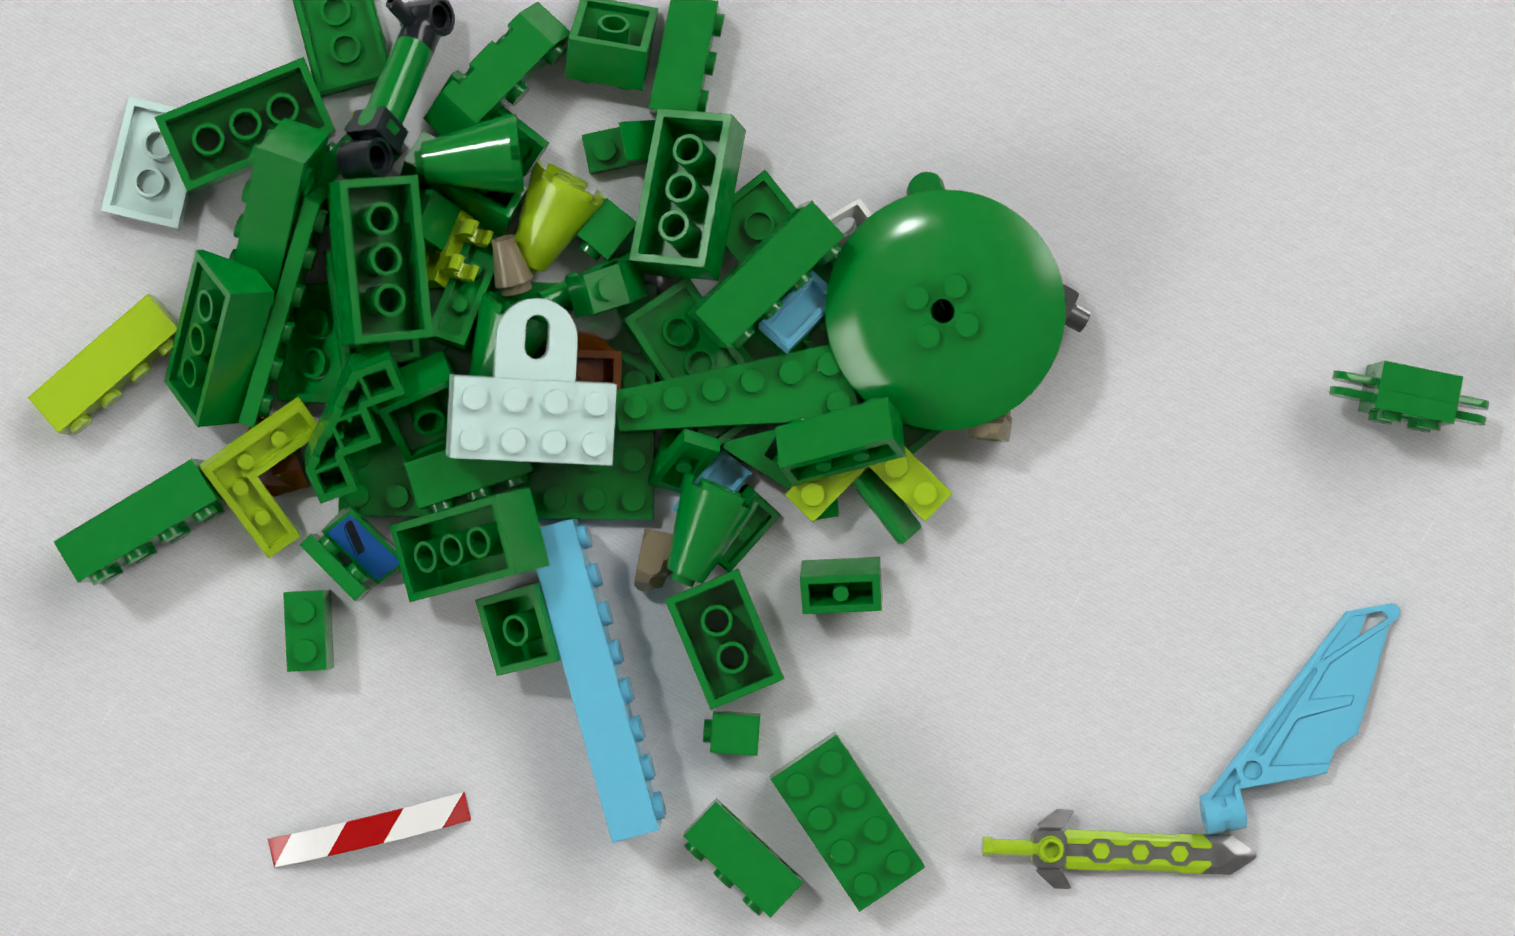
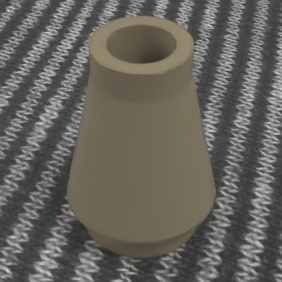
M509 234L492 239L495 287L500 288L502 296H513L530 290L532 288L530 280L533 278V275L516 244L514 235Z

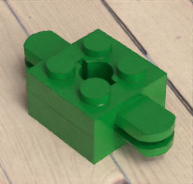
M1385 360L1367 365L1365 375L1346 371H1333V380L1363 387L1361 391L1346 387L1330 386L1329 395L1359 401L1358 412L1368 413L1369 421L1389 425L1392 422L1401 423V420L1407 421L1408 429L1421 432L1440 431L1441 426L1454 424L1455 421L1485 426L1487 417L1457 410L1458 406L1488 410L1490 403L1487 400L1460 395L1463 376Z

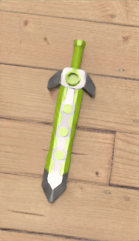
M1056 809L1037 824L1039 828L1032 832L1031 840L993 839L990 836H983L981 845L982 856H1030V861L1038 868L1036 872L1055 889L1071 888L1063 871L1059 869L1062 867L1075 870H1149L1231 875L1256 858V853L1232 835L1180 833L1178 835L1079 829H1066L1062 831L1061 828H1065L1074 813L1071 809Z

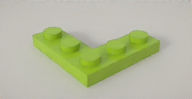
M299 396L199 464L203 473L268 559L301 537L296 527L258 477L309 442L318 423Z
M906 447L905 457L868 466L924 522L953 494ZM867 467L793 486L785 496L810 521L814 522Z

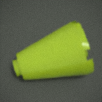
M537 160L532 168L515 233L516 244L532 275H535L537 270L545 272L606 198L598 189L592 195L585 190L588 182L556 165L549 163L545 169L540 160Z

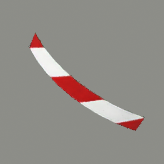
M465 792L356 820L268 838L274 867H279L427 833L471 821Z

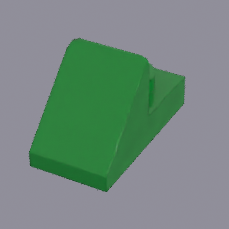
M655 120L618 122L619 127L581 135L590 175L647 163Z
M664 429L648 476V484L681 493L682 482L686 472L693 473L694 479L692 482H694L720 453V439L687 429Z
M775 429L725 442L722 447L724 450L790 490L792 484L779 469L778 455L775 453L772 459L765 456L776 438Z

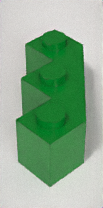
M539 2L519 12L508 23L509 29L506 34L501 36L496 43L492 40L469 63L470 68L458 82L452 80L441 91L423 119L442 136L490 120L497 110L508 103L515 106L529 91L526 83L534 72L547 64L553 67L566 54L567 49L564 47V44L567 42L571 31Z
M388 341L349 356L305 449V470L320 504L358 491L357 470L350 454L381 443L380 424L372 406L405 394L403 376Z

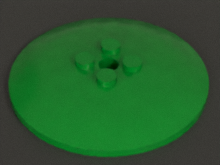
M931 190L911 194L893 201L868 217L849 237L840 251L829 278L825 303L826 329L834 357L844 376L865 400L888 397L901 414L902 423L924 429L946 431L966 429L991 422L1007 414L1027 399L1040 385L1053 365L1062 342L1066 317L1065 291L1062 277L1049 247L1040 234L1022 216L1006 205L983 195L960 190ZM939 299H946L954 306L955 313L949 322L941 323L933 317L932 307Z

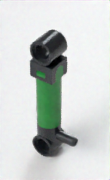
M402 0L386 1V7L400 22L401 30L366 108L355 110L346 134L352 140L341 143L337 150V167L345 179L386 177L391 172L394 164L393 154H399L409 132L403 126L406 115L440 38L449 35L455 25L454 10L448 0H413L406 3Z

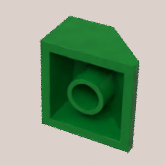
M580 0L568 38L565 78L578 80L583 83L615 86L623 90L643 91L651 57L658 8L614 0Z
M443 350L401 367L400 371L403 376L405 394L376 404L380 416L406 462L446 448L450 374L455 375Z
M539 583L526 584L475 600L497 676L561 660Z

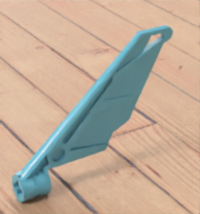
M1390 603L1346 611L1207 794L1199 795L1200 813L1207 835L1222 833L1225 830L1233 831L1247 828L1246 810L1240 789L1326 774L1328 772L1335 748L1358 734L1389 625L1397 620L1400 614V608L1396 604ZM1381 611L1386 619L1359 636L1366 615Z

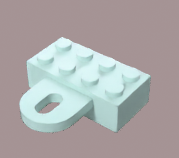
M539 298L517 302L505 311L496 327L493 377L450 374L446 455L448 457L612 465L617 384L575 381L578 336L574 321L564 308L555 302ZM534 315L544 317L548 323L547 350L539 359H532L525 352L526 323Z

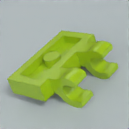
M460 211L444 249L426 250L425 252L428 288H446L450 277L463 282H474L479 267L463 263L465 257L460 255L464 242L477 247H488L494 232L479 229V221L474 220L465 211Z

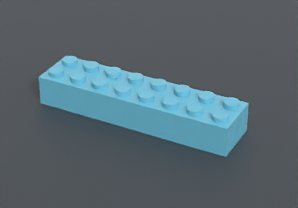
M569 519L541 527L550 566L536 570L612 843L657 831L660 829L661 819L665 818V814H667L661 791L654 793L651 780L655 779L656 771L651 754L643 755L640 741H644L646 736L640 715L632 716L629 703L635 700L630 678H622L618 664L624 662V656L619 639L611 640L608 625L614 623L608 601L601 602L597 587L603 585L598 564H590L586 549L593 547L588 527L584 524L579 525L578 519Z

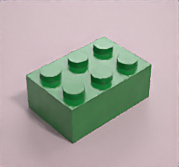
M739 568L664 599L710 710L784 680V675Z

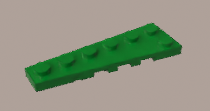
M318 186L303 201L238 423L254 427L262 417L268 418L272 409L275 396L270 395L273 381H279L284 369L285 359H282L281 356L285 344L289 345L295 332L296 323L293 322L296 309L301 308L307 292V285L304 284L308 272L312 271L318 255V248L316 247L320 235L324 232L326 226L330 227L327 194L324 187Z
M828 344L617 390L615 416L619 432L790 423L792 420L799 418L815 417L826 414L831 409H844L858 405L854 388L842 373L832 348Z

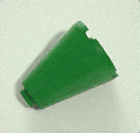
M506 114L424 141L421 144L422 150L414 151L417 175L424 174L425 181L428 183L512 194L524 192L523 167L516 114Z
M489 291L488 294L484 292L480 301L469 375L493 377L496 327L505 311L522 300L511 296H502L501 293ZM540 315L530 317L526 323L525 352L532 359L536 358L547 342L548 323Z
M686 472L682 482L667 568L673 571L671 579L693 587L695 581L704 583L754 515L759 503L750 499L749 504L746 505L744 504L745 499L741 497V493L704 477H700L698 483L692 482L694 479L693 473Z

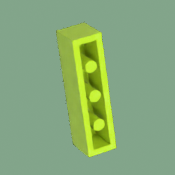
M146 294L27 398L59 434L69 435L72 432L76 435L91 424L93 419L90 416L101 406L104 409L112 406L123 395L120 390L131 380L133 383H137L146 377L152 370L150 364L160 355L165 358L171 354L178 326L177 320L157 297Z

